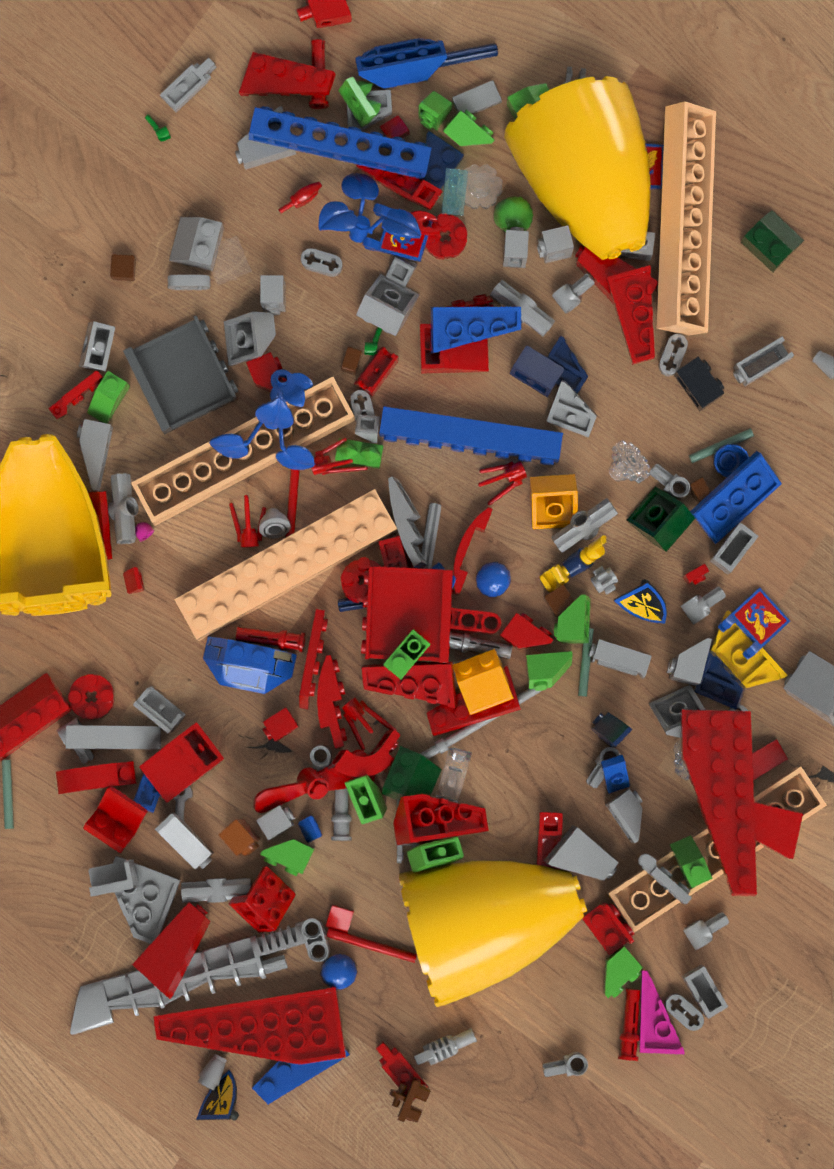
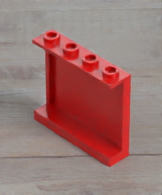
M370 566L369 571H365L364 585H368V594H364L363 608H367V617H363L362 631H366V640H362L361 654H365V659H388L414 629L431 644L417 661L449 662L453 570Z

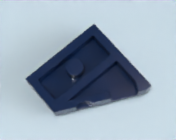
M428 131L425 144L432 149L424 180L442 189L464 158V154Z
M560 336L547 357L564 368L555 385L560 386L561 381L564 380L578 394L588 375L578 363L574 353L571 352L564 337Z
M709 651L701 683L696 685L694 692L736 710L740 705L746 687L715 652Z

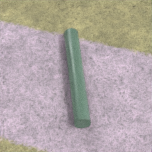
M750 428L688 455L691 463L715 454L719 447L723 445L738 444L754 437L753 431Z
M589 628V643H583L578 696L587 697L591 662L589 653L594 632L592 628Z
M1 760L5 829H13L11 760Z

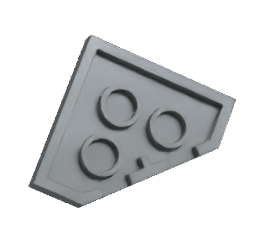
M115 856L113 864L127 861V859ZM135 863L139 887L117 891L115 895L130 926L133 937L151 944L163 929L181 880Z

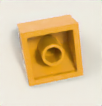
M575 474L530 477L532 529L563 528L570 524L572 516L578 512V490Z
M495 649L453 664V670L470 715L513 699L502 662Z

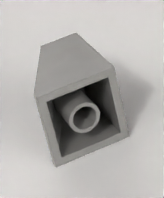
M809 651L806 656L803 655L800 658L795 672L786 678L784 690L789 696L834 727V666Z

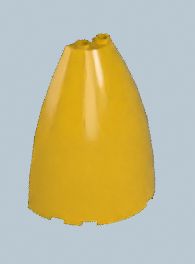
M605 76L602 80H595L594 77L582 78L557 86L539 95L540 100L533 105L526 104L517 112V119L514 122L508 123L504 137L520 170L542 204L562 226H569L570 234L602 260L617 258L621 255V251L629 249L631 252L641 249L646 243L649 222L650 170L641 122L628 85L625 82H618V79L609 76Z
M43 434L36 441H32L30 437H21L18 441H11L0 463L1 614L17 616L20 614L19 611L31 614V616L64 614L88 609L87 604L100 605L106 602V597H111V583L99 521L87 488L73 462L56 436L52 434Z
M470 861L437 866L416 873L407 871L399 874V882L403 886L401 890L405 907H409L410 910L407 912V919L423 974L429 976L428 980H426L431 997H435L434 1003L436 1007L471 996L513 976L537 960L560 941L584 917L583 913L587 912L584 899H579L576 890L581 889L577 876L572 877L569 871L512 861Z

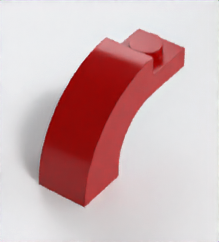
M394 729L387 730L372 752L364 757L356 756L347 749L340 750L327 769L336 775L346 778L378 774L394 761L395 758L388 753L393 752L398 746L399 742L397 740L400 734Z
M133 761L56 771L58 794L136 784Z

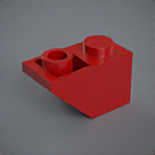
M269 352L261 357L247 361L246 364L255 386L271 393L273 388L271 376L275 371L283 368L278 356L273 358L272 353ZM278 378L281 383L286 382L285 378Z
M516 613L500 635L502 639L518 650L550 645L553 641L550 637L552 635L551 632L542 626L538 629L531 624L533 619L524 613L521 615Z

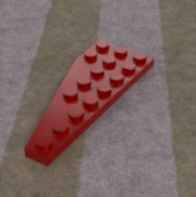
M681 710L682 760L684 765H686L690 782L693 784L696 792L697 801L707 829L712 836L714 848L721 861L722 870L731 895L756 896L757 877L751 711Z
M336 987L153 1016L156 1040L299 1065L347 1058Z

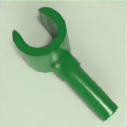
M150 115L145 117L155 131L159 141L163 142L171 138L166 126L159 128Z
M377 327L373 342H365V355L373 356L377 353L378 341L383 329Z

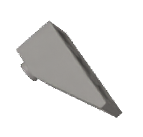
M84 419L83 425L80 424L78 427L77 438H80L79 442L91 488L93 491H100L113 427L111 424Z

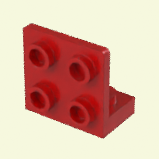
M109 786L97 810L85 823L83 829L121 854L135 837L148 811L121 791Z
M266 866L260 871L247 895L232 897L229 905L258 933L276 931L296 894Z
M602 902L587 913L582 920L610 956L627 942L632 944L634 942L632 936L635 933L627 923L620 922L618 917L621 914L613 904L610 903L608 905Z

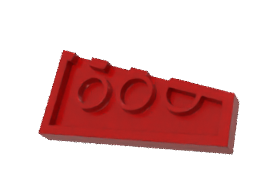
M252 52L239 94L241 96L255 94L259 96H268V94H280L281 96H290V94H301V96L329 95L336 73L331 70Z
M651 265L607 277L606 280L632 365L654 359Z
M316 609L299 693V708L309 709L310 697H314L316 683H313L314 675H318L320 661H317L318 653L322 654L324 640H321L322 632L327 631L328 626L325 610Z
M453 662L415 663L401 680L383 664L363 665L361 667L364 690L405 696L404 698L412 700L414 698L427 701V703L444 704L451 708H456L457 706Z
M508 665L504 667V671L513 699L470 715L463 695L459 693L456 695V708L440 704L426 713L433 736L521 710Z

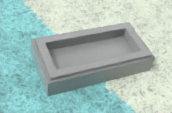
M493 80L452 97L457 112L459 110L465 112L467 109L472 114L502 102Z

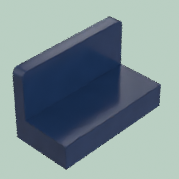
M526 346L514 363L510 375L548 398L564 368L531 347Z

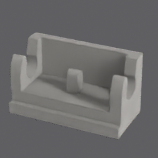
M152 686L147 688L133 704L168 734H171L186 716L184 712Z

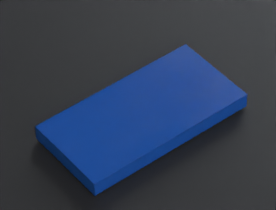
M756 451L690 512L710 540L717 544L782 483L762 454Z

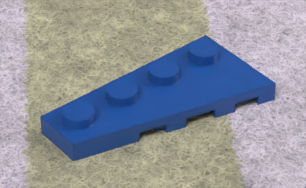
M431 307V353L521 330V307Z
M346 1050V1057H347V1056L350 1055V1053ZM344 1058L303 1065L278 1061L252 1089L269 1105Z

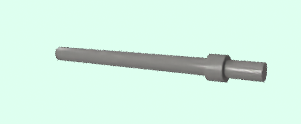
M528 688L518 694L519 705L541 691ZM498 717L466 726L444 740L443 738L434 742V746L420 754L427 759L438 753L442 754L449 750L448 747Z

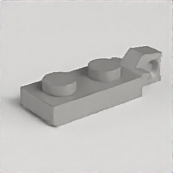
M208 58L201 65L198 63L191 65L160 94V97L177 113L211 79L209 74L216 68L215 63Z

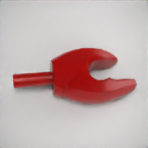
M318 181L299 189L294 195L289 197L291 200L289 203L278 209L279 212L282 214L293 206L297 209L308 204L318 195V190L322 187L321 182Z
M427 211L410 212L417 220L421 235L432 236L441 233L440 230L424 226L426 221L438 222L436 216Z

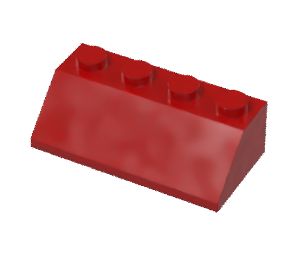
M45 673L0 705V761L72 711L70 704L48 673Z

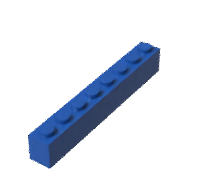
M384 406L379 432L380 437H384L383 440L388 442H397V439L406 440V444L419 446V442L427 443L428 447L435 449L447 446L451 447V451L464 452V449L473 450V454L483 456L488 452L496 454L495 457L509 459V456L518 457L519 461L531 462V459L540 460V464L554 465V462H559L563 433Z

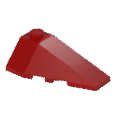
M426 794L401 797L393 822L397 845L489 831L485 808L455 803L443 798L438 799Z

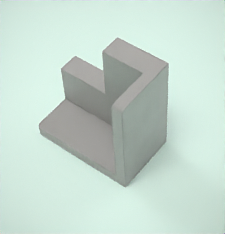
M134 859L88 870L91 887L89 888L91 897L139 887Z

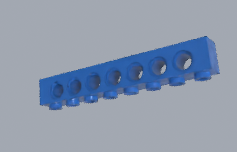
M265 106L254 108L249 131V140L419 179H425L432 149L422 142L409 143L400 137H383V134L379 132L366 133L361 132V129L357 127H339V124L335 122H317V119L306 116L300 118L286 111L278 113ZM270 123H277L280 125V128L272 130L268 125ZM299 128L302 130V133L294 135L290 130ZM321 133L324 139L316 140L312 135ZM337 138H343L345 139L346 144L338 145L335 143L334 140ZM365 143L368 149L360 150L357 144ZM387 148L390 151V154L386 156L380 154L379 149ZM409 153L412 156V159L408 161L402 159L401 154Z

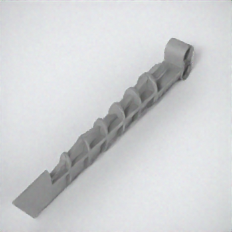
M311 918L295 923L293 928H290L288 925L287 929L283 931L281 928H278V932L270 931L269 935L262 933V937L259 938L254 935L196 952L171 999L165 996L138 970L81 986L76 1001L70 1034L74 1035L114 1023L111 1010L133 1008L135 1015L138 1016V1008L161 1007L162 1009L165 1008L166 1004L183 995L186 1001H189V992L206 982L209 984L211 993H216L213 980L235 978L237 986H240V978H267L266 974L288 968L285 955L264 961L262 956L303 944L306 946L310 959L316 962H323L330 956V946L325 928L320 920ZM312 922H315L319 927L318 933L314 936L309 935L307 932V927ZM317 945H322L325 949V954L321 958H316L313 954V950Z

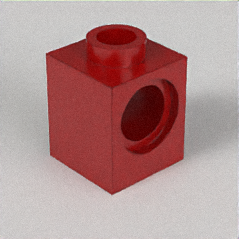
M285 707L263 721L265 727L262 730L269 740L273 738L277 742L299 728V726Z

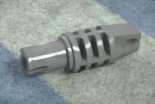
M472 1028L453 1037L452 1035H447L424 1045V1052L414 1056L417 1065L429 1061L430 1065H434L456 1055L459 1052L458 1049L477 1042Z

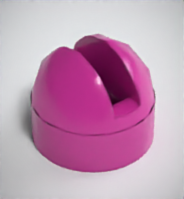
M140 522L135 527V534L140 542L146 540L154 533V529L146 522Z

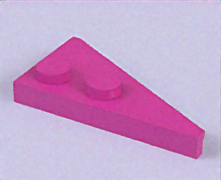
M641 970L639 1052L685 1054L648 971Z

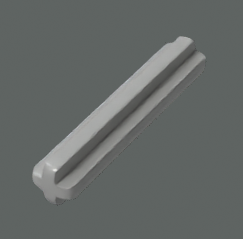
M430 503L421 552L428 564L424 569H431L441 513V505L437 503Z

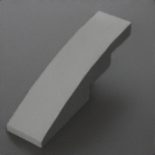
M391 476L388 478L390 502L398 533L413 566L424 568L428 564L417 547L424 542V539L414 524V521L421 516L400 481Z
M66 725V749H161V727Z

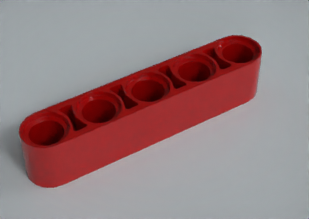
M451 608L452 621L450 630L495 634L500 629L501 619L495 613ZM471 615L475 621L473 626H464L462 624L463 616ZM487 618H494L497 621V627L492 630L487 629L484 621Z

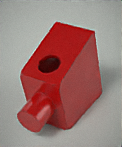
M306 0V6L296 9L300 22L313 18L316 28L352 22L351 12L346 0Z

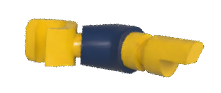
M602 535L589 544L588 547L579 548L561 562L562 567L557 564L540 575V580L547 591L551 593L569 581L567 576L572 578L586 571L594 564L596 559L605 554L603 545L607 543L606 536Z

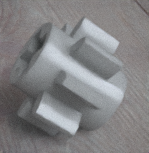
M600 566L593 571L594 577L590 580L598 593L604 591L607 595L616 590L614 584L619 581L610 567L604 570L603 566Z

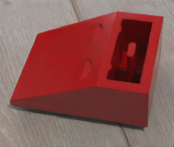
M420 324L421 374L489 372L488 338L431 353V324Z
M196 722L140 765L139 768L167 804L220 764L224 757Z

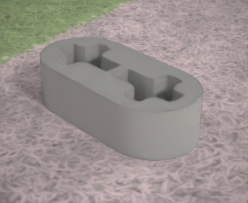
M309 248L303 251L301 255L302 266L309 271L330 277L338 276L342 271V261L334 254ZM313 254L314 258L320 261V263L312 262L309 265L305 258ZM332 261H336V265L339 267L334 268L333 271L329 270V266L323 264L324 262L331 264Z
M169 275L168 289L207 290L210 289V276Z
M674 334L667 341L658 366L661 374L665 376H673L681 365L688 346L687 339L682 334ZM678 339L681 341L680 345L683 348L679 347L675 354L672 352L674 345L671 342H676ZM670 357H673L672 365L675 366V369L665 370L666 366L663 362L667 363Z
M364 390L355 391L350 398L355 421L357 420V414L362 415L366 413V415L375 416L369 394ZM359 395L362 398H367V401L364 402L365 409L363 410L360 409L359 403H354Z
M670 994L666 998V1010L687 1029L696 1031L703 1026V1015L679 994ZM672 999L675 1001L681 1000L679 1004L684 1008L682 1012L676 1008L670 1009L672 1007L670 1003ZM687 1012L692 1016L698 1015L697 1025H688L690 1020L685 1016Z

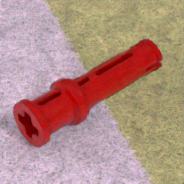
M322 39L312 40L311 66L325 69V41H322ZM311 95L309 107L312 109L328 108L327 95Z
M237 627L236 641L278 646L280 650L285 648L295 649L303 653L306 633H287V630L280 631L279 633Z
M626 989L623 1033L619 1035L621 1053L618 1055V1059L639 1061L637 1043L640 1041V1037L637 1035L641 990Z

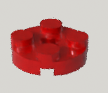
M441 213L436 216L438 222H433L431 228L440 230L443 233L449 232L451 240L442 242L440 234L428 236L425 248L430 255L437 259H452L459 256L465 249L468 232L464 223L454 215Z
M361 557L359 560L348 564L340 577L343 593L354 603L363 602L364 594H368V585H359V579L364 578L365 571H369L370 566L381 567L377 562L367 557Z
M87 674L81 676L70 688L68 694L70 707L81 718L90 720L103 718L114 706L115 695L113 686L106 678L100 675ZM96 691L97 695L95 697L97 701L95 703L93 701L88 703L86 701L88 698L86 694Z

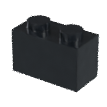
M698 356L676 371L674 376L699 412H701L724 395V386L718 378L714 379L710 373L711 368L706 360H701Z

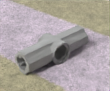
M503 280L496 285L490 294L493 299L504 307H521V323H526L542 337L555 323V320L539 309L529 296L524 293L520 294Z
M130 474L111 475L112 502L108 505V513L111 519L114 520L116 543L131 544L136 540L134 516L138 514V503L132 497Z
M606 498L587 512L582 510L575 513L571 518L570 524L551 538L563 553L582 539L590 540L594 538L599 531V527L616 516L618 512L609 499Z
M217 878L199 882L181 883L182 902H227L232 897L247 895L252 887L251 878L232 880Z

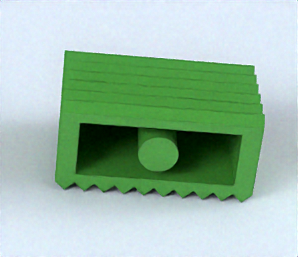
M457 836L418 845L407 851L411 869L414 873L451 864L462 859L464 856Z

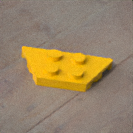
M729 610L725 612L722 621L731 614ZM736 623L725 632L718 629L710 651L715 652L746 688L783 679L788 676L763 647L749 660L743 656L742 653L753 642Z

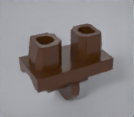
M414 1077L407 1095L404 1094L407 1086L402 1083L398 1091L391 1089L389 1093L394 1097L392 1106L398 1108L400 1102L404 1101L398 1114V1120L405 1122L406 1119L418 1123L422 1109L412 1106L414 1098L426 1102L431 1092V1089L420 1083V1079Z

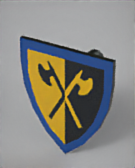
M643 579L640 586L614 599L621 608L639 619L662 624L666 622V603L657 589L650 584L649 580Z
M228 1070L221 1077L219 1086H216L214 1091L209 1090L196 1120L235 1121L238 1119L239 1113L234 1110L237 1099V1085L231 1070Z

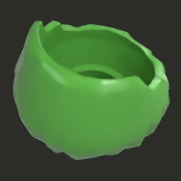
M516 196L501 200L496 205L493 214L495 224L504 232L512 227L524 228V231L528 230L534 216L530 203L526 199Z

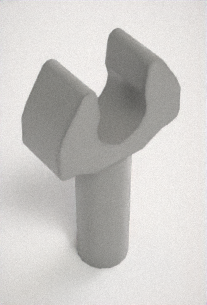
M191 786L185 789L184 795H177L174 798L176 801L175 813L182 820H184L185 802L193 797Z

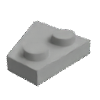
M562 380L546 422L589 437L597 414L566 381Z

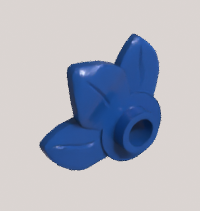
M277 370L271 376L273 388L270 393V399L272 401L281 396L285 402L293 406L303 407L305 403L304 390L312 388L313 383L302 373L291 374L287 370ZM284 377L286 382L281 383L278 378Z

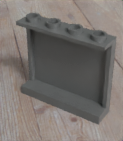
M197 315L194 316L195 320L135 349L129 347L123 350L164 435L237 400L235 393L239 391L233 379L228 381L225 373L229 372L224 360H218L215 353L219 352L214 340H208L205 333H208L209 330L204 320L199 321Z

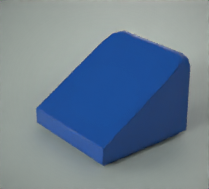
M309 816L298 823L307 843L322 837L323 834L314 816Z

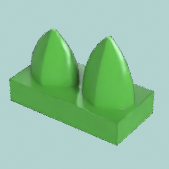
M350 77L344 81L338 91L362 128L369 125L372 119L379 113L381 103L366 98L372 89L373 83L356 81L354 77Z
M347 439L345 443L337 447L335 461L353 459L351 464L380 469L383 445Z

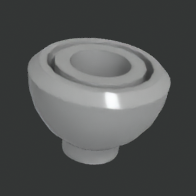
M276 508L268 509L259 524L260 534L272 539L286 535L291 528L288 518Z

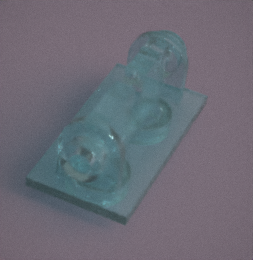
M446 168L442 214L464 216L468 170Z

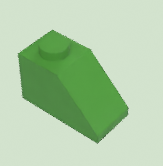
M546 83L526 87L507 97V107L514 120L517 119V112L526 104L533 105L540 100L539 95L549 91Z
M107 371L94 393L87 413L102 423L108 424L128 392L129 384Z
M580 595L558 616V623L554 625V635L561 643H589L591 598L587 595Z
M572 651L526 655L529 689L543 691L551 688L572 665Z
M367 775L345 782L361 824L383 818L387 810L386 803L379 787Z
M691 835L669 844L689 888L713 879Z

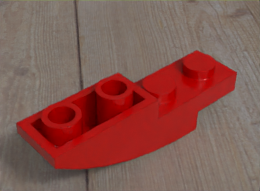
M328 655L324 660L319 677L317 708L320 728L330 727L334 746L337 749L345 747L344 742L348 741L345 728H340L338 719H342L339 705L334 706V702L342 700L341 695L345 694L343 682H338L336 673L340 672L337 659L332 660V656Z

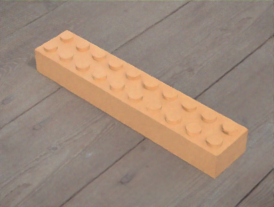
M684 101L665 107L657 328L689 336L708 332L716 111Z
M334 377L304 391L305 403L303 407L293 406L286 402L294 418L292 426L283 429L284 445L286 448L291 445L306 447L355 421V417ZM255 417L224 434H236L241 436L243 441H246L259 420ZM263 423L251 443L247 446L249 449L248 454L242 458L226 457L217 452L207 442L131 482L151 522L156 526L277 462L276 453L282 451L280 449L279 429H268Z
M374 489L174 600L196 640L200 641L378 543V541L396 533L397 528Z
M801 766L794 768L754 795L755 803L803 813L802 821L827 806ZM707 826L694 834L692 838L700 850L713 879L689 888L672 849L656 859V866L659 869L663 866L673 875L670 878L677 885L681 882L690 890L689 896L724 874L721 861L715 851L714 842ZM755 841L756 852L765 847ZM641 869L606 892L633 932H636L680 903L644 869Z

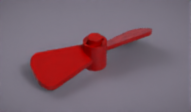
M354 750L353 752H351L352 754L360 757L368 755L362 750ZM329 766L319 772L314 768L307 767L299 772L296 783L260 791L254 798L253 808L257 813H265L306 793L312 799H321L328 791L347 789L345 782L355 778L336 775L327 769ZM375 775L368 776L372 781H374Z

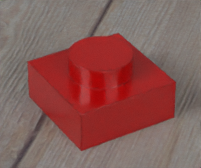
M703 564L684 575L683 578L687 585L691 582L697 585L707 579L705 574L709 572L706 564Z

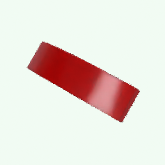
M356 165L360 170L389 190L428 210L432 209L443 192L424 179L421 181L418 178Z
M488 507L475 518L459 544L453 569V576L456 577L454 591L457 595H460L468 572L460 568L475 529L481 532L485 531L493 510L492 508Z
M539 812L537 865L560 869L546 864L543 860L561 840L563 813Z

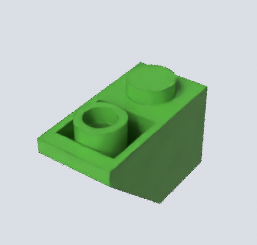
M433 91L419 104L420 123L427 129L433 128L437 131L451 112L452 102Z
M467 109L465 112L459 110L443 129V132L460 146L492 144L494 142V139L491 137L493 132L484 124L481 127L474 122L476 117Z
M413 629L383 665L401 680L431 644Z
M292 839L262 850L260 855L265 856L263 861L273 866H276L277 863L286 866L284 871L297 876L298 873H304L315 848Z
M625 946L619 948L605 960L603 993L607 998L611 995L613 998L618 996L624 990L622 986L628 980L632 983L642 974L640 970L643 967Z

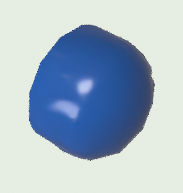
M723 445L715 452L713 465L717 473L723 477H728L749 458V455L739 445Z
M496 561L484 564L476 576L477 588L483 595L489 597L501 596L511 584L510 571L504 564Z
M336 954L324 961L320 974L322 981L328 988L336 987L337 990H342L349 987L355 981L358 971L355 962L349 956Z

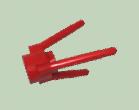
M343 438L323 450L316 451L314 457L316 465L311 470L314 475H325L329 473L364 471L368 467L332 468L353 463V459L331 462L330 457L324 455L345 443L347 438Z
M512 461L504 465L480 469L479 472L481 474L504 470V473L478 483L479 487L507 478L509 483L513 481L512 484L489 500L488 505H492L512 489L523 484L522 480L527 478V474L520 461L517 463Z
M244 495L246 529H242V532L233 503L229 504L237 533V542H240L241 548L259 547L262 535L259 532V525L257 533L255 528L251 529L249 497ZM262 507L260 520L266 514V507Z
M355 697L342 707V710L345 712L343 717L349 723L362 751L366 748L353 720L357 721L359 719L368 732L372 734L373 729L363 717L365 714L364 710L389 730L394 729L397 731L390 723L369 708L363 700L359 702Z

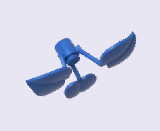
M362 173L349 174L343 179L341 184L345 195L352 199H361L358 217H356L353 210H348L344 203L333 201L324 205L318 220L319 230L350 231V239L357 243H362L368 233L372 234L373 230L381 222L382 228L389 234L405 238L421 237V231L415 217L410 212L402 209L390 210L387 216H381L370 226L369 219L362 216L365 199L375 200L379 193V187L371 177Z
M281 396L260 405L256 409L255 415L259 422L246 441H243V438L236 434H223L209 441L211 447L220 454L229 458H242L248 454L249 449L247 446L264 423L268 429H279L280 449L282 451L276 453V459L281 465L293 470H305L316 465L314 456L308 449L297 445L285 447L283 429L291 427L294 418L290 408Z

